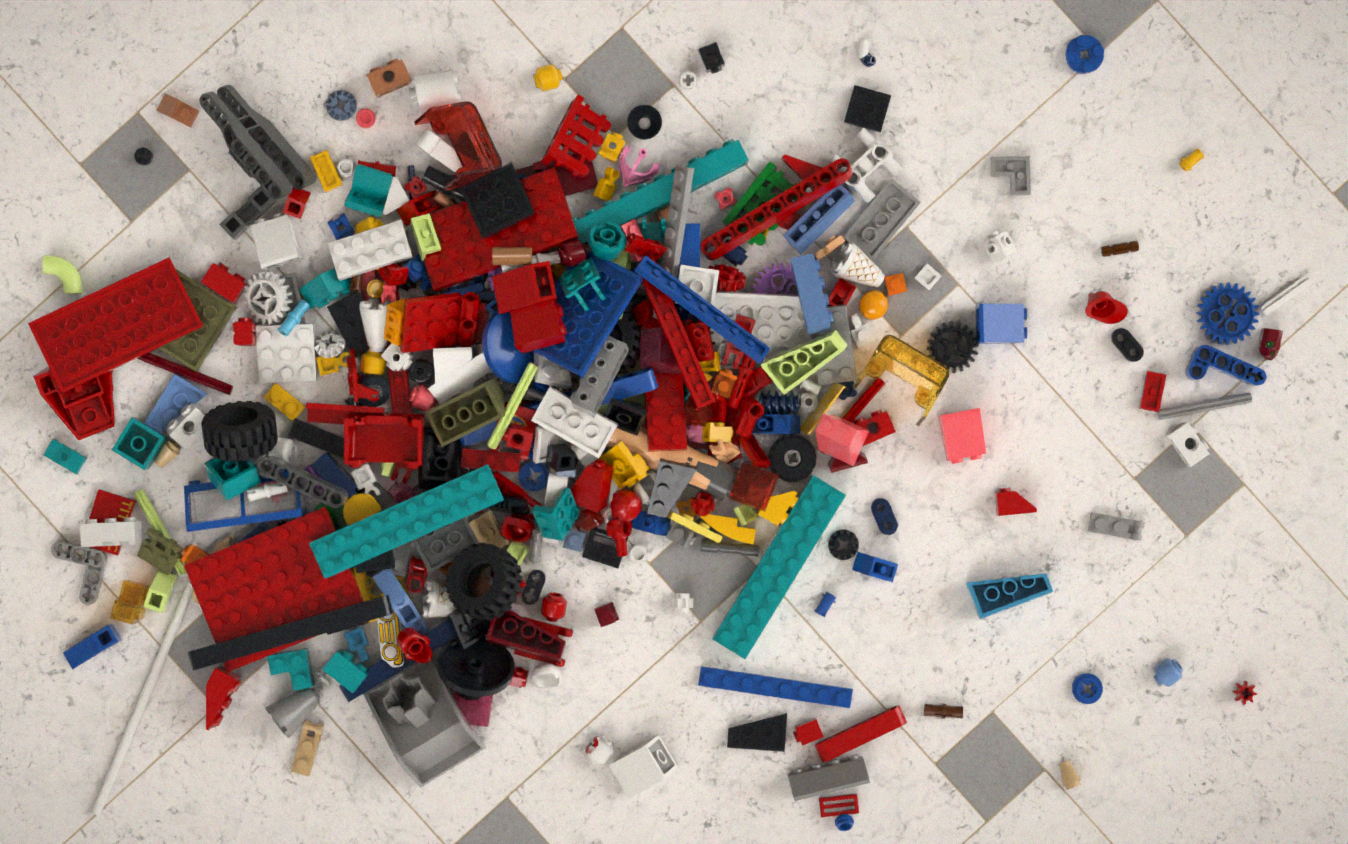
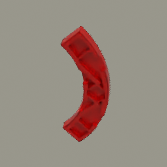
M761 366L754 370V374L750 375L738 409L727 405L725 422H720L724 423V427L733 428L731 443L738 446L739 449L740 443L737 440L739 434L734 432V428L742 411L741 402L746 397H754L764 387L773 383ZM742 453L727 462V464L743 458Z

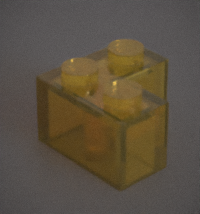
M128 579L124 580L119 599L114 601L110 619L129 624H136L143 620L146 612L143 606L149 591V585Z

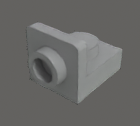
M674 521L666 538L687 548L688 545L692 547L697 536L693 535L695 531Z

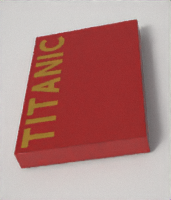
M98 489L89 519H97V523H104L105 519L116 518V522H124V518L132 516L136 500ZM122 545L93 546L92 548L118 556Z

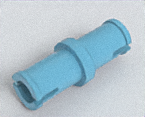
M300 300L292 312H288L287 318L278 327L279 333L287 337L295 325L301 322L302 316L310 308V305L304 300Z

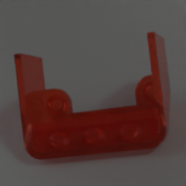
M464 101L431 107L414 121L415 125L430 123L435 133L439 135L447 134L460 160L462 167L456 170L455 178L445 186L446 190L463 187L502 167V160L477 107L472 102Z

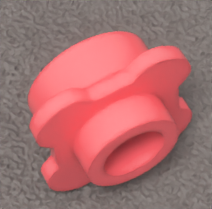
M729 187L722 192L715 193V199L718 200L719 208L722 210L726 209L729 205H735L737 202L736 198L733 197L732 189Z

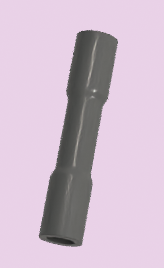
M701 540V552H723L758 557L759 545L717 543L715 541Z

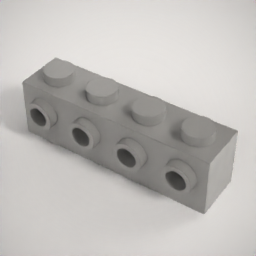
M608 336L583 378H580L578 390L572 393L570 400L574 409L595 418L629 351L626 343Z

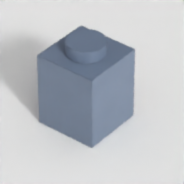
M570 529L569 533L565 536L562 548L582 552L586 533Z

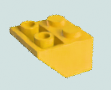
M789 491L766 497L757 514L777 526L779 523L783 525L788 517L786 511L789 506L793 508L798 500V497H796L797 492Z

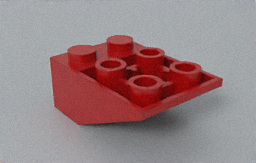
M550 261L529 264L492 276L499 314L509 313L510 311L551 300L557 302Z
M218 666L214 669L206 684L207 730L220 725L224 717L221 715L222 712L228 709L233 700L230 698L232 693L237 692L242 683L239 681L240 675L233 671L227 673L226 668L223 666Z

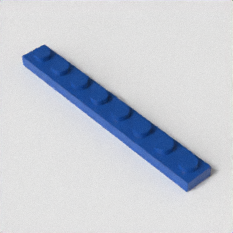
M645 255L634 270L636 273L760 364L770 350L768 346Z
M701 666L698 686L850 708L853 692L851 688Z

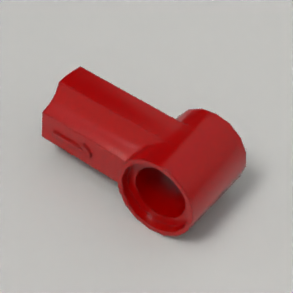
M750 396L741 402L742 411L734 428L735 433L747 438L751 436L757 419L764 413L763 405Z

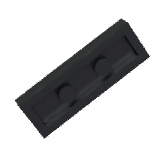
M295 418L288 435L289 437L340 458L343 457V437Z

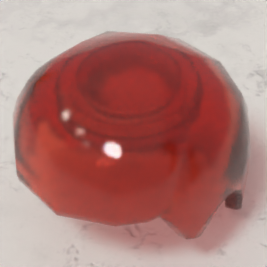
M584 509L575 520V527L579 532H581L580 528L589 531L606 520L601 512L596 513L589 509Z

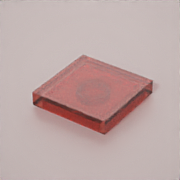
M742 463L729 499L766 512L779 475Z

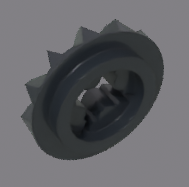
M838 530L829 538V551L839 560H848L854 557L858 551L859 541L856 535L849 530ZM838 538H840V540L842 541H848L850 539L849 543L847 544L849 551L845 550L844 548H842L841 550L839 549L837 551V549L840 546Z

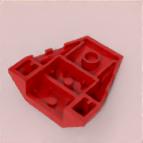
M49 366L33 376L40 395L78 441L114 427L113 370L63 394Z

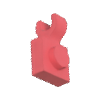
M384 281L383 293L381 294L382 304L385 301H392V303L396 301L397 285L388 286Z

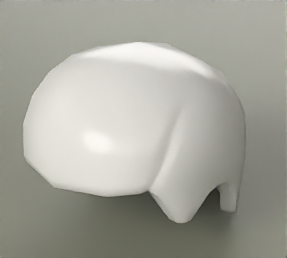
M542 663L535 666L532 671V681L535 682V686L541 688L557 687L561 684V673L557 666L550 663Z

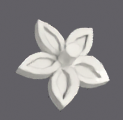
M322 669L320 672H312L313 676L317 678L314 687L323 684L324 687L329 689L330 683L328 680L333 678Z

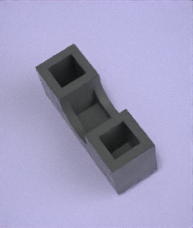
M260 186L248 197V201L239 210L233 211L219 225L232 239L237 240L277 200L272 199Z

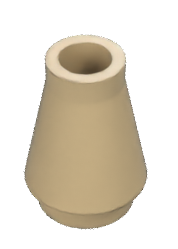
M172 439L165 441L154 462L163 468L180 454V445Z
M1070 760L1060 763L1062 783L1066 790L1081 785L1079 781L1081 779L1071 765Z

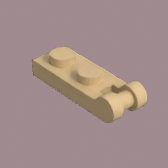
M310 720L304 721L291 772L310 776L324 724L318 723L317 725L311 723ZM309 730L315 732L314 737L308 735Z

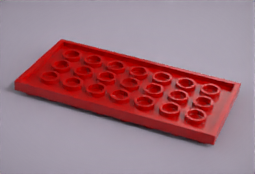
M555 167L520 180L536 214L486 239L482 238L466 201L430 214L441 251L426 254L424 262L435 292L501 268V265H493V247H532L533 256L536 253L544 252L579 238Z
M170 257L28 323L62 394L203 327Z

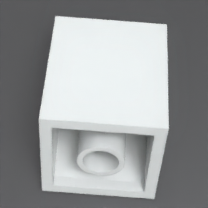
M288 214L273 215L274 219L267 221L266 218L254 221V225H251L260 266L266 271L303 260L292 221Z
M474 348L433 349L435 384L475 358ZM476 381L456 395H461L475 388Z
M659 734L609 765L612 775L617 778L621 785V790L627 795L628 799L664 780L678 768Z

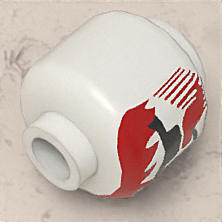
M605 736L602 738L594 737L585 748V757L594 765L606 763L613 754L611 740Z

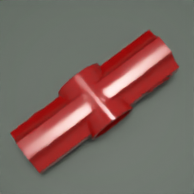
M467 292L462 295L457 344L461 345V347L474 345L479 296L474 292Z

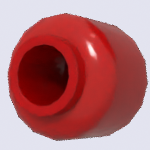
M548 593L542 599V616L546 617V620L550 622H557L558 619H562L566 614V599L560 593Z

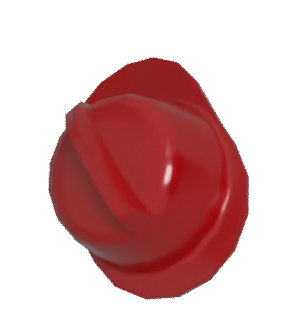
M1099 291L1088 294L1089 299L1085 308V313L1088 317L1102 323L1116 324L1127 316L1128 309L1126 305L1113 299L1108 292Z

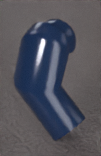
M674 303L680 320H687L689 311L681 305Z

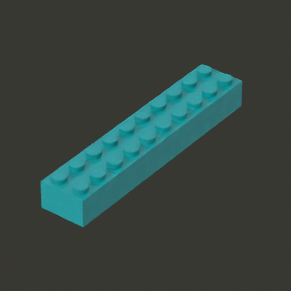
M730 139L723 143L722 148L718 150L716 147L705 152L706 156L702 158L697 156L688 161L689 163L686 167L694 168L691 193L748 164L749 159L739 140L734 141ZM675 168L671 169V174L667 176L663 173L655 177L654 182L649 185L645 182L637 186V191L633 193L627 191L621 194L620 199L615 202L613 200L602 204L603 208L597 211L595 208L585 213L586 216L581 219L578 217L574 218L573 221L579 236L578 240L582 244H587L588 235L594 225L599 226L605 225L606 222H613L621 226L630 220H638L670 204Z
M485 465L309 544L324 578L327 579L504 501L489 465Z
M811 476L794 507L790 510L784 524L779 528L712 637L714 641L740 657L747 658L846 496L844 493L818 477Z

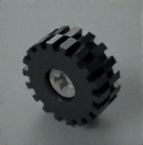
M789 434L777 439L771 446L768 454L771 471L783 481L798 482L806 479L816 466L817 456L814 446L805 437L797 434ZM795 453L798 460L790 464L787 455Z

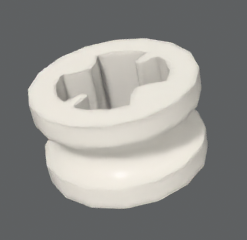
M684 72L680 77V84L684 89H693L697 84V77L692 72ZM686 76H691V79H694L690 86H687L686 82L683 83Z

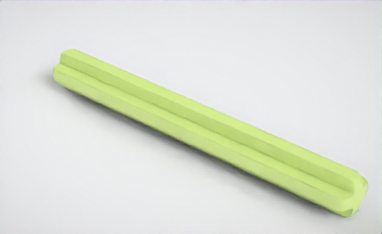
M530 362L526 367L505 408V416L500 418L487 443V446L491 449L498 447L538 369L536 364Z
M143 489L136 491L134 496L153 530H159L163 533V536L171 539ZM173 551V554L179 557L175 569L179 575H183L186 573L184 567L186 564L181 561L180 553Z

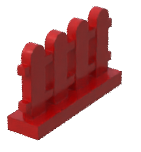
M579 94L571 101L541 160L547 165L552 160L555 161V166L559 167L562 165L573 172L572 176L575 178L577 175L585 177L589 173V168L583 163L584 161L592 162L596 158V152L591 147L592 145L600 147L603 144L604 139L598 134L599 131L608 132L611 128V123L606 120V115L602 114L600 116L590 110L588 104L582 105L584 97ZM585 121L595 127L594 131L583 125L582 122ZM578 136L588 142L587 145L577 141L574 137ZM569 150L579 156V161L568 155L567 151Z

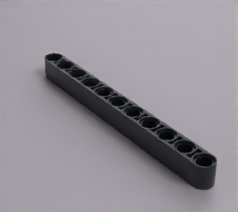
M389 595L187 653L192 670H197L394 614Z

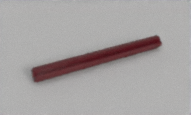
M147 353L137 358L227 395H230L233 390V386L200 372H195L190 368L152 353Z

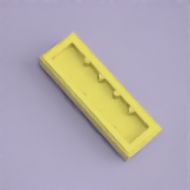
M670 510L667 515L669 519L717 543H720L722 536L709 530V525L701 521L697 524L693 522V517L685 513L681 516Z

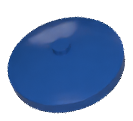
M496 311L489 318L484 328L482 338L484 357L490 370L499 379L507 383L518 384L530 362L534 363V352L521 353L515 347L511 312L499 314V311Z

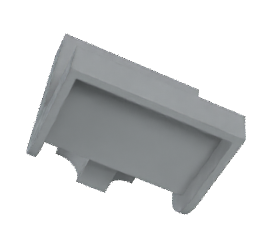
M433 658L427 663L415 662L363 694L396 760L420 788L486 748L480 735L464 717L448 686L440 678L437 664Z

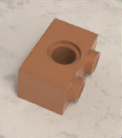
M393 59L387 63V66L383 68L377 66L367 74L377 98L411 84L412 80L402 59ZM388 72L394 74V78L390 82L384 80V76Z

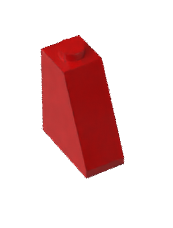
M598 459L587 465L571 488L576 505L596 513L608 507L613 465Z

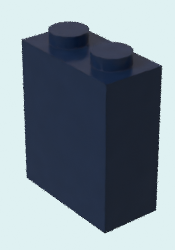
M324 453L311 465L322 479L346 490L348 500L358 494V486L355 480L331 453Z

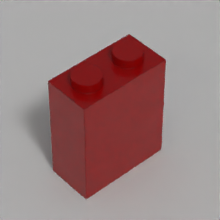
M555 300L510 311L515 347L521 353L565 342L567 330L562 320L564 310Z

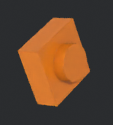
M903 273L884 277L888 296L907 292Z

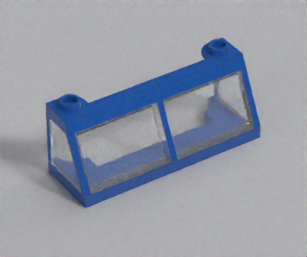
M284 469V472H282V474L284 477L288 478L289 472L288 470ZM259 475L261 483L248 490L262 487L266 483L268 485L277 483L278 481L272 478H263ZM300 477V484L303 485L302 477ZM189 481V485L184 486L186 530L191 532L301 517L307 515L305 497L303 493L286 486L288 492L273 495L270 499L266 497L250 502L246 490L226 501L212 482Z

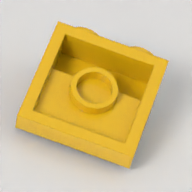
M622 441L598 458V460H604L606 463L613 465L612 479L619 489L626 485L630 488L648 475L646 471L650 469L639 453L633 456Z

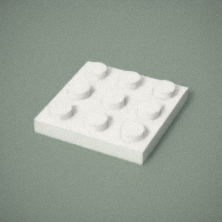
M314 323L296 324L287 337L277 330L281 324L255 326L259 383L317 381Z

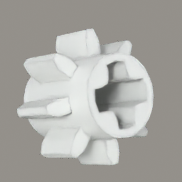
M675 593V598H671V608H675V613H689V608H693L694 599L689 598L690 593Z

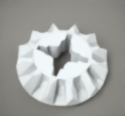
M334 331L331 334L326 332L324 336L319 335V340L315 341L317 354L324 358L335 357L345 348V340L341 333L336 334Z

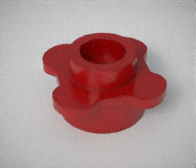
M414 176L409 183H405L404 189L409 191L414 199L419 197V194L425 192L427 186L418 176Z

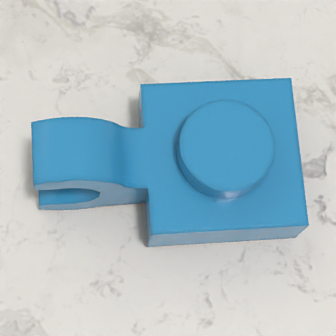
M363 627L345 633L344 636L350 651L357 650L361 662L369 660L370 657L365 649V646L369 645V641Z

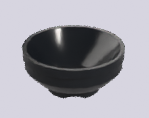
M639 105L629 113L627 126L634 137L647 140L659 133L662 126V118L656 108L650 105ZM642 118L649 119L650 127L642 129L639 126V121Z

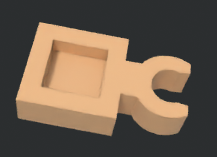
M836 235L832 236L826 241L828 245L814 254L817 260L824 258L845 242L844 238L841 235L839 237H836Z
M721 439L717 440V446H709L712 454H715L717 459L725 463L741 453L738 446L729 441L723 443Z

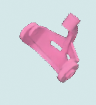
M626 145L622 149L619 158V169L623 178L624 188L633 184L645 183L658 172L660 166L658 163H654L648 173L635 171L641 159L646 157V149H640L639 157L632 169L625 162V158L630 151L629 146Z

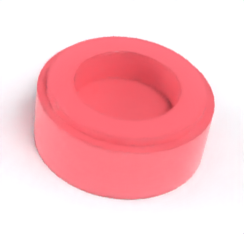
M361 109L356 115V121L362 128H370L375 124L376 116L370 109Z

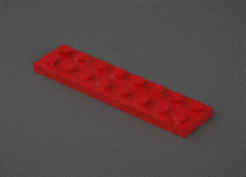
M650 302L648 320L642 327L640 326L643 369L652 368L658 384V388L644 393L645 407H648L646 415L648 452L686 451L687 435L683 376L658 319L652 318L653 307Z

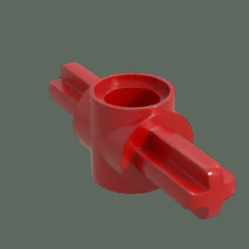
M611 509L612 519L607 523V534L612 539H615L617 556H627L626 538L632 532L631 522L620 520L614 510Z

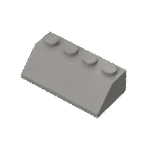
M856 754L848 756L845 761L840 762V759L828 761L829 765L821 766V763L811 765L808 770L803 771L802 768L791 770L792 774H788L794 801L870 783L863 757H859Z

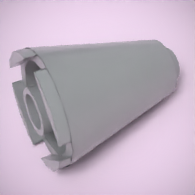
M306 688L268 705L265 709L268 714L272 715L273 721L283 734L289 738L320 703L318 699L321 697L314 688L312 690Z

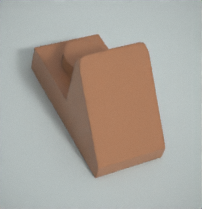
M164 94L156 110L190 128L199 113L198 109L167 94Z

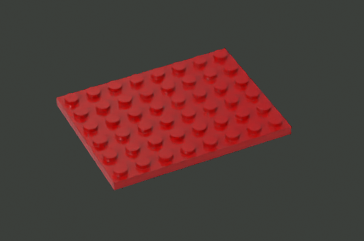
M327 507L184 565L215 644L365 602L352 569L349 568L325 579L310 547V542L336 531ZM313 637L223 663L228 673Z

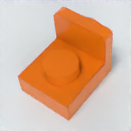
M723 368V371H717L711 389L712 393H719L721 397L729 399L734 382L738 377L733 375L734 371Z
M191 544L190 547L187 545L182 551L181 555L183 557L181 561L188 564L210 554L195 544Z

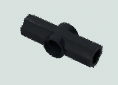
M428 165L422 178L424 183L442 190L446 195L455 196L465 201L460 188L468 183L459 180L455 175H448ZM450 181L454 182L456 188L449 189L446 186V183Z

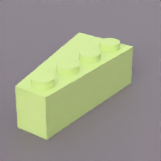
M834 330L766 358L760 365L785 395L844 351L847 343Z

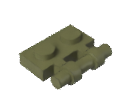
M149 528L146 534L151 537V540L148 538L143 540L137 556L169 575L172 573L179 558L173 554V551L180 553L182 547L174 539H168L163 536V533L159 530L155 531ZM159 542L165 545V548L161 547Z

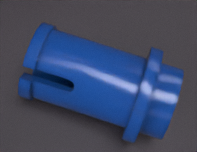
M827 591L825 594H822L823 598L814 610L823 617L826 616L831 605L836 602V597Z

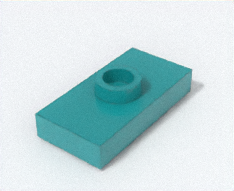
M52 439L43 455L76 475L87 457L55 439Z

